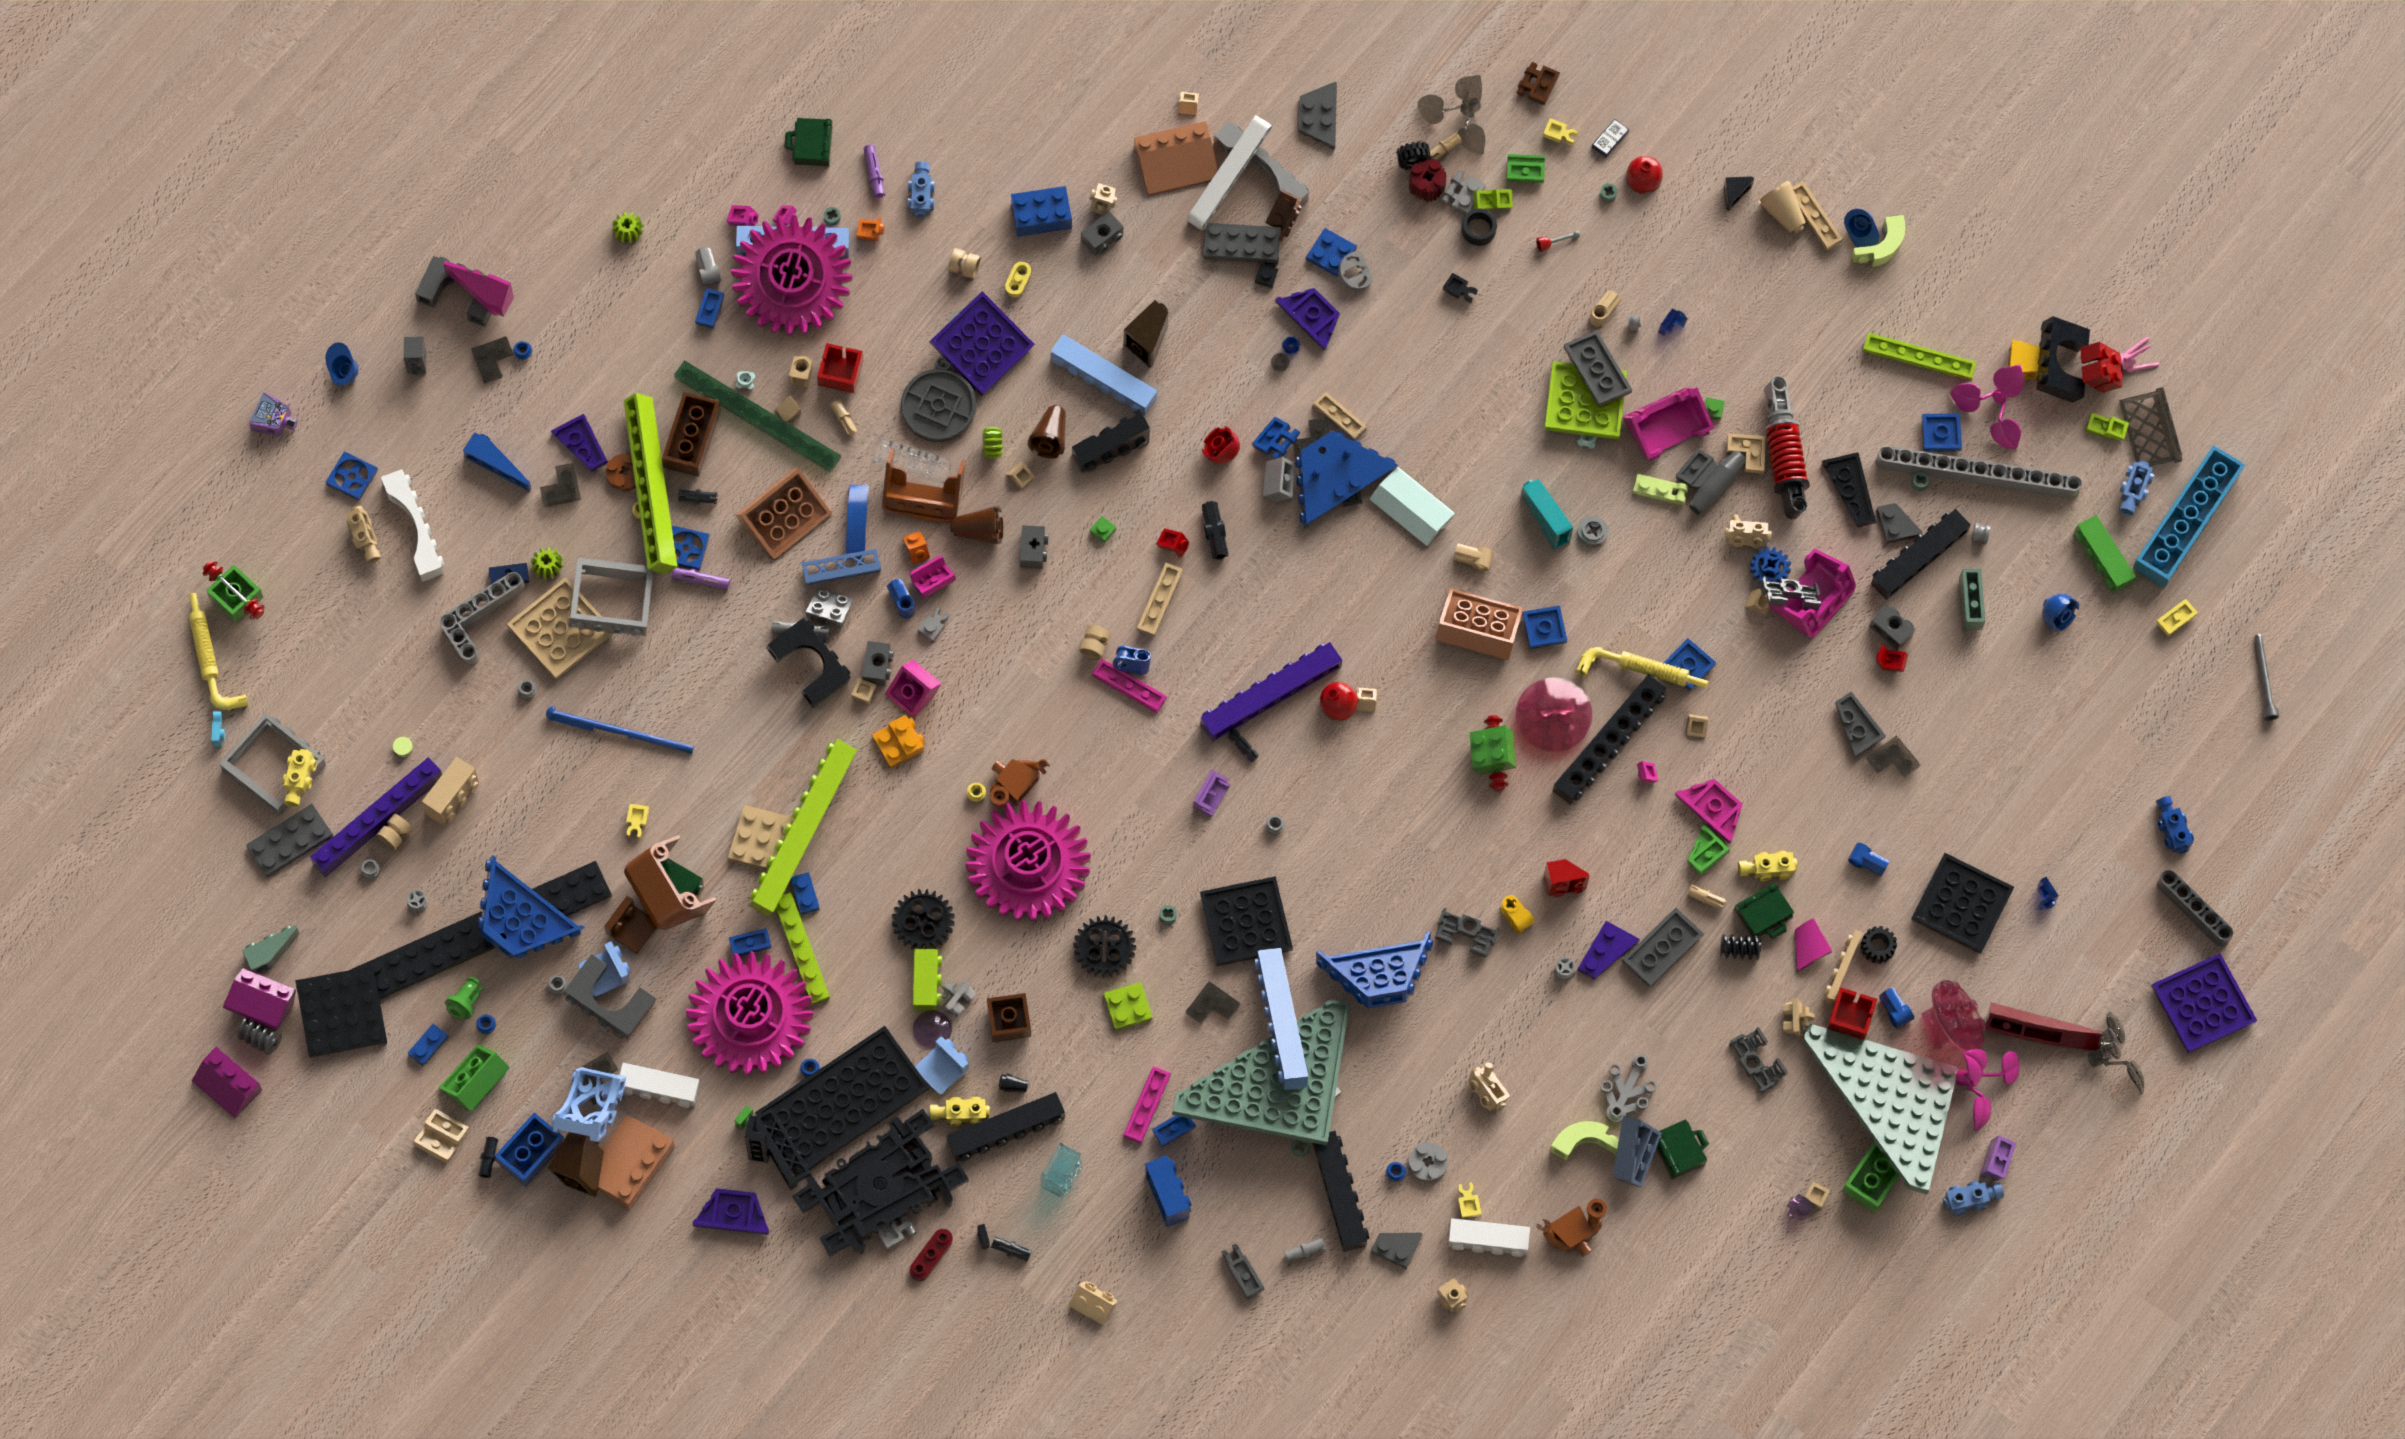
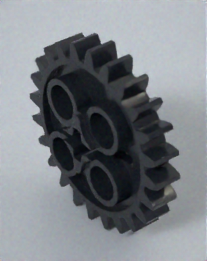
M918 889V894L916 895L913 891H910L911 897L903 895L904 902L898 900L900 907H894V911L897 913L892 914V919L895 920L892 922V926L896 927L894 934H899L898 940L904 939V946L911 943V949L915 945L918 946V949H922V946H925V949H929L930 945L936 949L937 942L943 945L942 938L948 940L949 935L947 933H953V929L949 927L955 926V921L951 920L955 918V914L950 913L953 911V907L948 906L949 900L942 901V894L936 897V891L931 895L928 889H926L924 894ZM916 905H921L923 909L920 911H915L913 907ZM933 912H939L941 916L938 918H933L931 914ZM908 922L916 924L913 928H908L905 925ZM931 929L934 932L931 935H926L924 931Z
M1107 915L1104 916V920L1097 916L1096 922L1090 918V925L1083 923L1084 930L1078 928L1079 935L1074 936V940L1077 942L1073 943V948L1076 949L1074 950V955L1078 956L1076 962H1082L1081 968L1088 967V974L1093 970L1095 977L1098 973H1102V978L1105 977L1106 973H1109L1110 977H1112L1114 971L1119 975L1120 968L1126 971L1127 966L1125 963L1132 964L1130 958H1135V953L1132 951L1136 950V945H1133L1136 939L1131 937L1133 931H1127L1128 924L1122 927V920L1116 923L1113 916L1109 921ZM1106 930V931H1107L1106 962L1103 963V962H1102L1103 931ZM1093 934H1098L1100 938L1098 940H1093L1090 936ZM1118 935L1120 938L1117 941H1113L1110 939V936ZM1093 952H1096L1100 956L1094 959L1091 958L1089 955ZM1112 953H1116L1119 955V957L1117 959H1111L1109 955Z

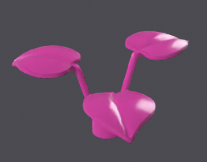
M2020 364L1998 369L1993 376L1996 390L1994 392L1991 391L1985 396L1980 397V388L1972 383H1963L1951 390L1950 395L1955 404L1965 412L1976 411L1980 407V400L1993 397L1995 402L2001 403L1998 417L1999 423L1991 425V436L2002 447L2008 449L2018 448L2021 429L2018 423L2012 419H2004L2002 421V416L2008 397H2015L2022 390L2023 371Z
M1973 1049L1963 1053L1967 1070H1959L1957 1072L1956 1083L1957 1085L1967 1086V1090L1979 1096L1975 1098L1973 1104L1974 1131H1978L1988 1122L1991 1116V1102L1989 1098H1984V1095L1973 1087L1979 1084L1981 1077L2004 1076L2005 1084L2014 1083L2020 1071V1062L2016 1052L2009 1051L2004 1055L2001 1065L2002 1072L1983 1073L1987 1065V1057L1983 1050Z

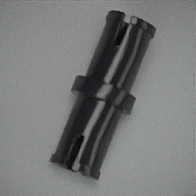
M679 489L678 495H686L678 497V501L695 502V504H717L718 500L716 498L718 497V492H703L701 489H696V491Z
M486 1137L484 1152L480 1156V1159H482L478 1173L480 1177H491L493 1162L496 1161L494 1156L499 1141L495 1137Z
M997 1236L994 1237L990 1247L1007 1253L1009 1257L1012 1255L1027 1262L1032 1252L1031 1249L1019 1246L1014 1241L1009 1242Z

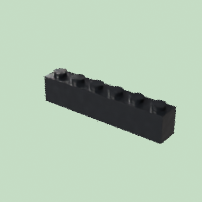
M1956 509L1951 513L1949 511L1946 512L1938 524L1933 523L1927 529V533L1918 535L1914 539V543L1910 547L1908 545L1905 546L1897 558L1892 557L1886 563L1887 566L1885 568L1876 570L1872 575L1871 585L1887 600L1969 531L1971 524Z
M1054 1092L947 1135V1142L955 1161L961 1160V1162L972 1158L974 1154L987 1153L994 1146L1002 1147L1009 1140L1014 1138L1019 1140L1024 1138L1029 1132L1034 1131L1036 1133L1042 1131L1047 1125L1061 1123L1065 1119V1111L1057 1092Z
M1336 1131L1329 1132L1327 1145L1312 1144L1343 1252L1366 1247L1367 1240L1370 1238L1367 1228H1363V1212L1361 1209L1358 1210L1356 1204L1359 1202L1357 1192L1352 1190L1351 1184H1354L1351 1172L1348 1173L1346 1166H1348L1346 1154L1342 1155L1341 1147H1343L1341 1136H1337Z

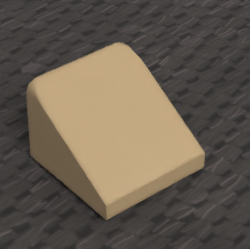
M1181 92L1179 113L1196 115L1199 94Z
M791 395L775 408L785 424L801 415V409Z
M1022 462L1018 463L1006 474L1020 489L1035 478L1025 463Z
M1760 589L1751 591L1745 607L1767 615L1770 608L1767 602V595H1762Z
M1358 688L1359 702L1357 701V711L1375 712L1377 689Z
M1689 714L1686 735L1706 738L1708 717Z

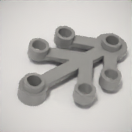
M1638 1054L1634 1057L1632 1062L1633 1070L1625 1085L1620 1074V1065L1614 1063L1609 1067V1074L1613 1076L1620 1094L1617 1102L1612 1093V1082L1605 1080L1601 1084V1091L1605 1093L1609 1104L1606 1114L1612 1122H1621L1623 1116H1626L1627 1113L1639 1109L1645 1110L1649 1104L1647 1098L1640 1097L1636 1103L1625 1105L1627 1099L1645 1093H1653L1656 1090L1657 1084L1653 1080H1648L1645 1085L1633 1088L1640 1071H1644L1648 1066V1058L1643 1054ZM1643 1059L1644 1064H1639L1637 1060ZM1615 1067L1618 1069V1072L1614 1073L1611 1069ZM1608 1084L1610 1089H1604L1603 1085ZM1652 1084L1654 1089H1648L1647 1085ZM1644 1101L1646 1105L1640 1106L1639 1102ZM1615 1109L1619 1110V1111H1620V1114H1619V1115H1615V1114L1613 1113V1110H1615Z

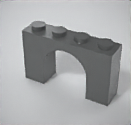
M433 256L415 293L417 302L434 308L443 289L447 285L456 282L445 272L444 262H450L448 259ZM475 298L467 311L468 321L486 327L492 315Z
M591 954L564 990L565 1000L571 1005L576 1004L581 1007V1011L590 1017L592 1015L597 1018V1022L605 1028L607 1026L614 1030L613 1033L621 1039L624 1037L628 1040L652 1008L656 998L639 987L628 1004L623 1008L610 1011L600 1007L594 1000L593 989L606 972L608 965Z

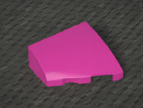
M1814 918L1795 929L1797 971L1814 964V961L1832 953V949Z

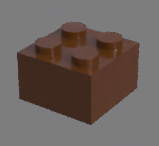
M1026 993L987 998L992 1043L1031 1037Z

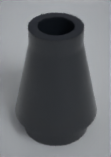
M1008 1073L1006 1075L1001 1074L999 1090H1003V1092H1027L1028 1080H1023Z

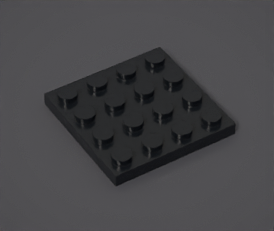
M1944 853L1911 920L1981 954L2014 886Z
M1276 876L1200 891L1217 966L1257 958L1259 950L1281 948L1282 953L1293 951Z
M373 966L295 980L309 1058L387 1043Z

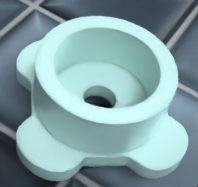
M748 371L737 373L738 381L735 384L738 389L747 388L752 390L754 388L753 379H755V374Z
M1580 435L1577 444L1581 447L1587 446L1589 449H1593L1596 446L1595 439L1597 437Z

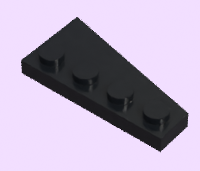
M1859 452L1822 460L1826 472L1856 526L1862 527L1875 524L1876 519Z

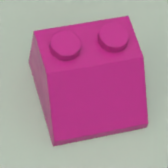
M912 660L901 666L885 695L914 718L933 699L942 683Z

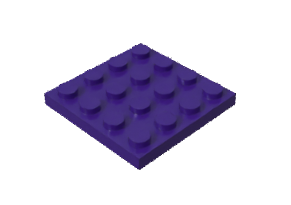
M983 291L929 341L981 396L1035 345Z
M2221 953L2151 985L2187 1053L2193 1052L2257 1022L2253 1011Z

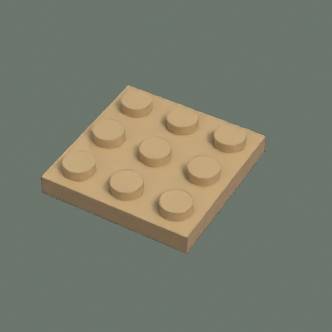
M744 805L728 860L767 870L766 863L771 855L774 857L776 853L774 847L779 839H783L785 834L782 832L787 823L791 824L793 818Z

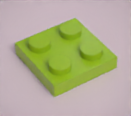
M1141 982L1104 993L1115 1031L1153 1020Z

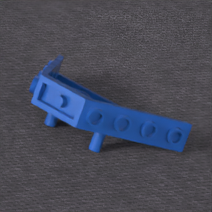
M1331 431L1302 449L1298 457H1295L1296 468H1299L1297 486H1300L1301 493L1298 494L1299 505H1302L1300 523H1303L1304 528H1306L1309 523L1390 471H1394L1398 464L1392 458H1384L1378 455L1379 453L1374 449L1362 447V444L1356 440L1350 441L1346 439L1345 435L1340 432ZM1324 448L1326 452L1321 454L1319 450Z
M494 855L489 860H486L485 871H487V879L483 880L482 885L485 895L480 901L482 917L478 918L477 928L480 929L479 934L509 958L516 957V959L527 956V952L533 949L534 952L545 949L546 944L552 943V945L563 942L562 938L570 936L571 939L581 935L580 931L585 928L584 926L576 925L499 864Z
M1431 931L1426 932L1424 939L1420 941L1333 956H1326L1319 950L1316 951V964L1321 970L1324 969L1332 980L1340 983L1346 992H1350L1358 1003L1363 1004L1368 1009L1407 1002L1409 995H1413L1415 980H1419L1421 975L1420 968L1426 964L1427 951L1432 949Z

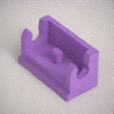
M1211 770L1193 801V808L1212 817L1230 786L1228 779Z
M2002 1136L1993 1138L1990 1142L1980 1176H1992L1994 1181L2005 1179L2016 1143Z

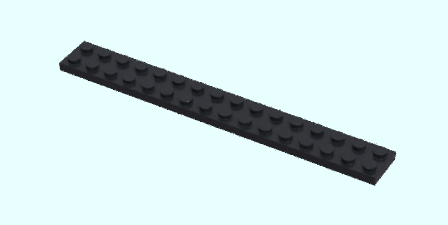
M596 861L532 889L565 916H569L612 896ZM481 911L350 970L373 966L380 1000L496 947L479 934L480 929L477 928L478 918L482 917Z

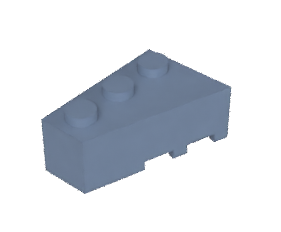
M1623 1116L1613 1177L1623 1183L1642 1188L1662 1133L1642 1120Z

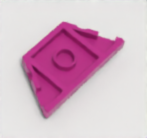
M1712 779L1704 784H1696L1689 789L1678 790L1675 793V796L1728 844L1732 842L1743 804L1719 782Z

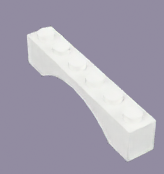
M401 469L382 476V483L389 501L405 510L417 527L418 544L414 562L421 581L424 582L443 575L442 567H445L441 556L437 557L435 552L438 550L435 540H431L429 537L432 532L429 524H424L422 518H425L422 507H417L416 502L419 500L416 492H411L409 486L412 483L409 475H404Z

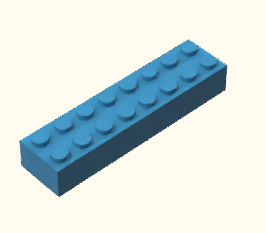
M2213 445L2136 559L2132 569L2165 588L2241 475L2245 464Z

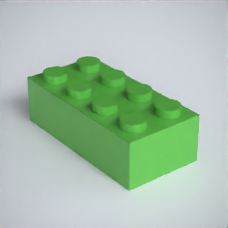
M1874 1142L1844 1185L1842 1192L1875 1213L1901 1175L1895 1172L1889 1163V1158L1884 1152L1880 1151Z

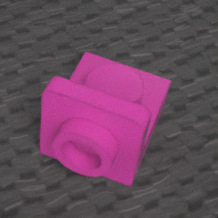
M732 205L726 222L729 225L756 226L759 215L751 206Z

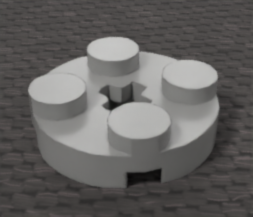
M1422 1142L1411 1151L1408 1160L1412 1175L1419 1181L1426 1183L1443 1177L1448 1166L1446 1151L1434 1143ZM1430 1158L1434 1164L1426 1167L1423 1160Z

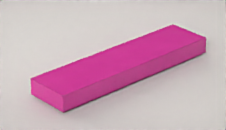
M1104 659L1100 660L1092 673L1094 678L1156 714L1167 699L1166 695L1125 671L1117 670Z
M1155 1066L1152 1067L1123 1134V1138L1142 1144L1171 1076L1170 1072Z

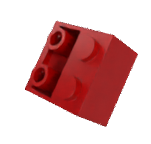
M1567 859L1546 862L1544 879L1548 896L1561 897L1569 892H1573V894L1583 892L1588 885L1589 873Z

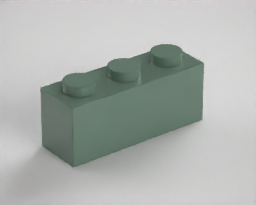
M1962 569L1959 576L1963 630H1982L1986 621L1981 569Z

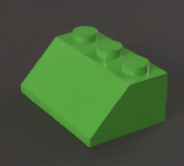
M477 1044L439 1086V1089L462 1108L472 1111L480 1104L483 1097L492 1091L493 1086L505 1076L510 1067L496 1052Z

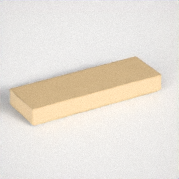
M1324 392L1312 405L1351 440H1357L1367 430V426L1327 392Z

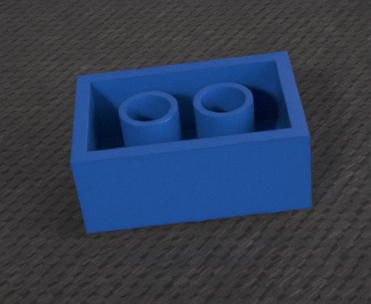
M1066 186L1011 194V207L1017 237L1072 229V216Z
M534 1112L494 1156L496 1163L527 1187L557 1153L564 1141V1136L559 1132H553V1127Z
M1168 1155L1145 1163V1176L1166 1227L1188 1220L1189 1212H1191L1190 1207L1192 1206L1188 1195L1184 1196L1183 1182L1180 1177H1176L1175 1171L1177 1169L1173 1160H1169Z

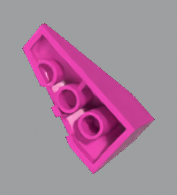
M447 261L444 262L445 272L485 307L489 313L504 317L514 299L510 282L488 274L487 277L483 276L478 270L469 272L464 266Z

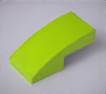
M1512 189L1473 191L1474 209L1513 208Z
M2091 413L2085 431L2105 438L2124 440L2129 423L2115 417L2108 419Z

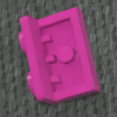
M941 555L909 573L913 586L923 598L928 597L956 580L954 573L945 564L944 558Z

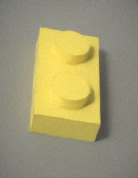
M2185 599L2160 617L2156 624L2169 637L2197 616L2198 612Z

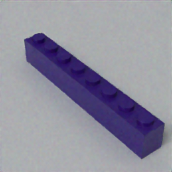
M1331 642L1326 645L1323 643L1317 646L1314 652L1303 654L1295 663L1290 662L1286 664L1283 670L1272 672L1264 681L1255 682L1245 692L1244 690L1238 692L1233 699L1222 701L1214 710L1209 709L1202 714L1200 724L1211 741L1214 742L1233 729L1238 728L1341 668L1342 659Z
M429 757L426 758L310 856L312 864L324 877H327L372 839L383 826H387V821L393 814L400 815L429 791L442 776L441 769Z

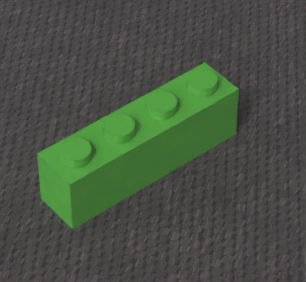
M2095 515L2078 524L2074 531L2075 538L2084 546L2087 557L2093 560L2096 571L2102 574L2107 588L2116 593L2132 585L2136 575L2098 516Z

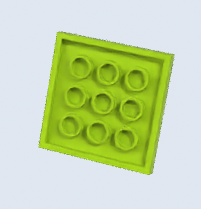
M1553 361L1544 430L1619 440L1624 397L1598 407L1574 365ZM1621 370L1622 373H1623V375H1624L1625 378H1626V377H1627V371Z

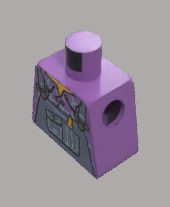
M263 392L249 421V425L252 431L281 436L284 428L294 431L298 420L290 417L291 410L288 405Z

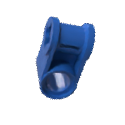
M1126 645L1117 648V657L1113 660V666L1117 670L1133 672L1139 675L1149 672L1151 660L1149 651Z

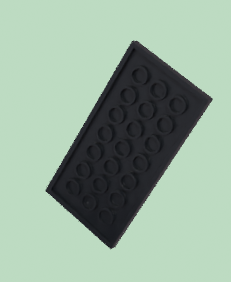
M883 1026L756 1111L755 1115L757 1116L773 1108L810 1170L928 1091L930 1087L886 1026ZM771 1114L761 1119L764 1125L773 1127L774 1119ZM774 1132L772 1139L774 1142L782 1143L784 1136L782 1133ZM783 1148L782 1153L784 1156L792 1160L793 1151ZM793 1164V1168L798 1175L805 1172L802 1166Z

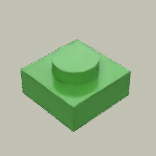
M1706 397L1705 407L1710 419L1721 420L1725 401Z
M1101 516L1090 529V533L1105 543L1116 531V526Z
M746 1105L734 1120L735 1126L740 1130L745 1126L747 1127L749 1115H754L753 1109Z

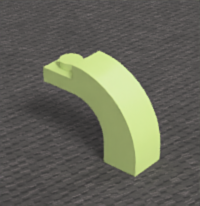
M1904 215L1885 217L1883 223L1885 239L1875 246L1854 248L1852 253L1853 263L1871 261L1872 267H1876L1890 261L1898 253L1905 235Z
M1592 1121L1578 1122L1565 1128L1556 1137L1551 1145L1550 1152L1567 1161L1573 1150L1580 1144L1595 1143L1616 1155L1619 1139L1614 1135H1607L1609 1127L1604 1124Z

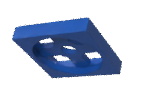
M344 451L325 483L356 500H360L378 468ZM348 461L355 463L350 470L342 468V465ZM362 467L368 471L367 479L359 475ZM351 473L356 475L353 480L348 478ZM337 474L345 478L341 487L335 480ZM353 484L361 485L358 489L349 490Z
M672 526L673 540L679 534L686 535L684 542H674L675 550L680 552L677 565L700 570L710 535L704 532ZM694 537L700 538L703 544L702 548L693 546ZM685 545L690 547V550L687 552L683 551ZM692 554L699 556L695 560L687 562L688 556Z

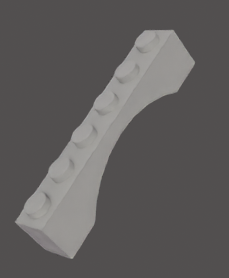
M1229 121L1214 134V144L1226 155H1229L1243 132L1238 125L1232 124ZM1259 147L1250 161L1259 165L1270 175L1278 193H1280L1281 189L1301 198L1299 205L1305 204L1309 200V189L1303 183L1300 184L1291 172H1287L1282 168L1279 161L1273 160L1264 148Z

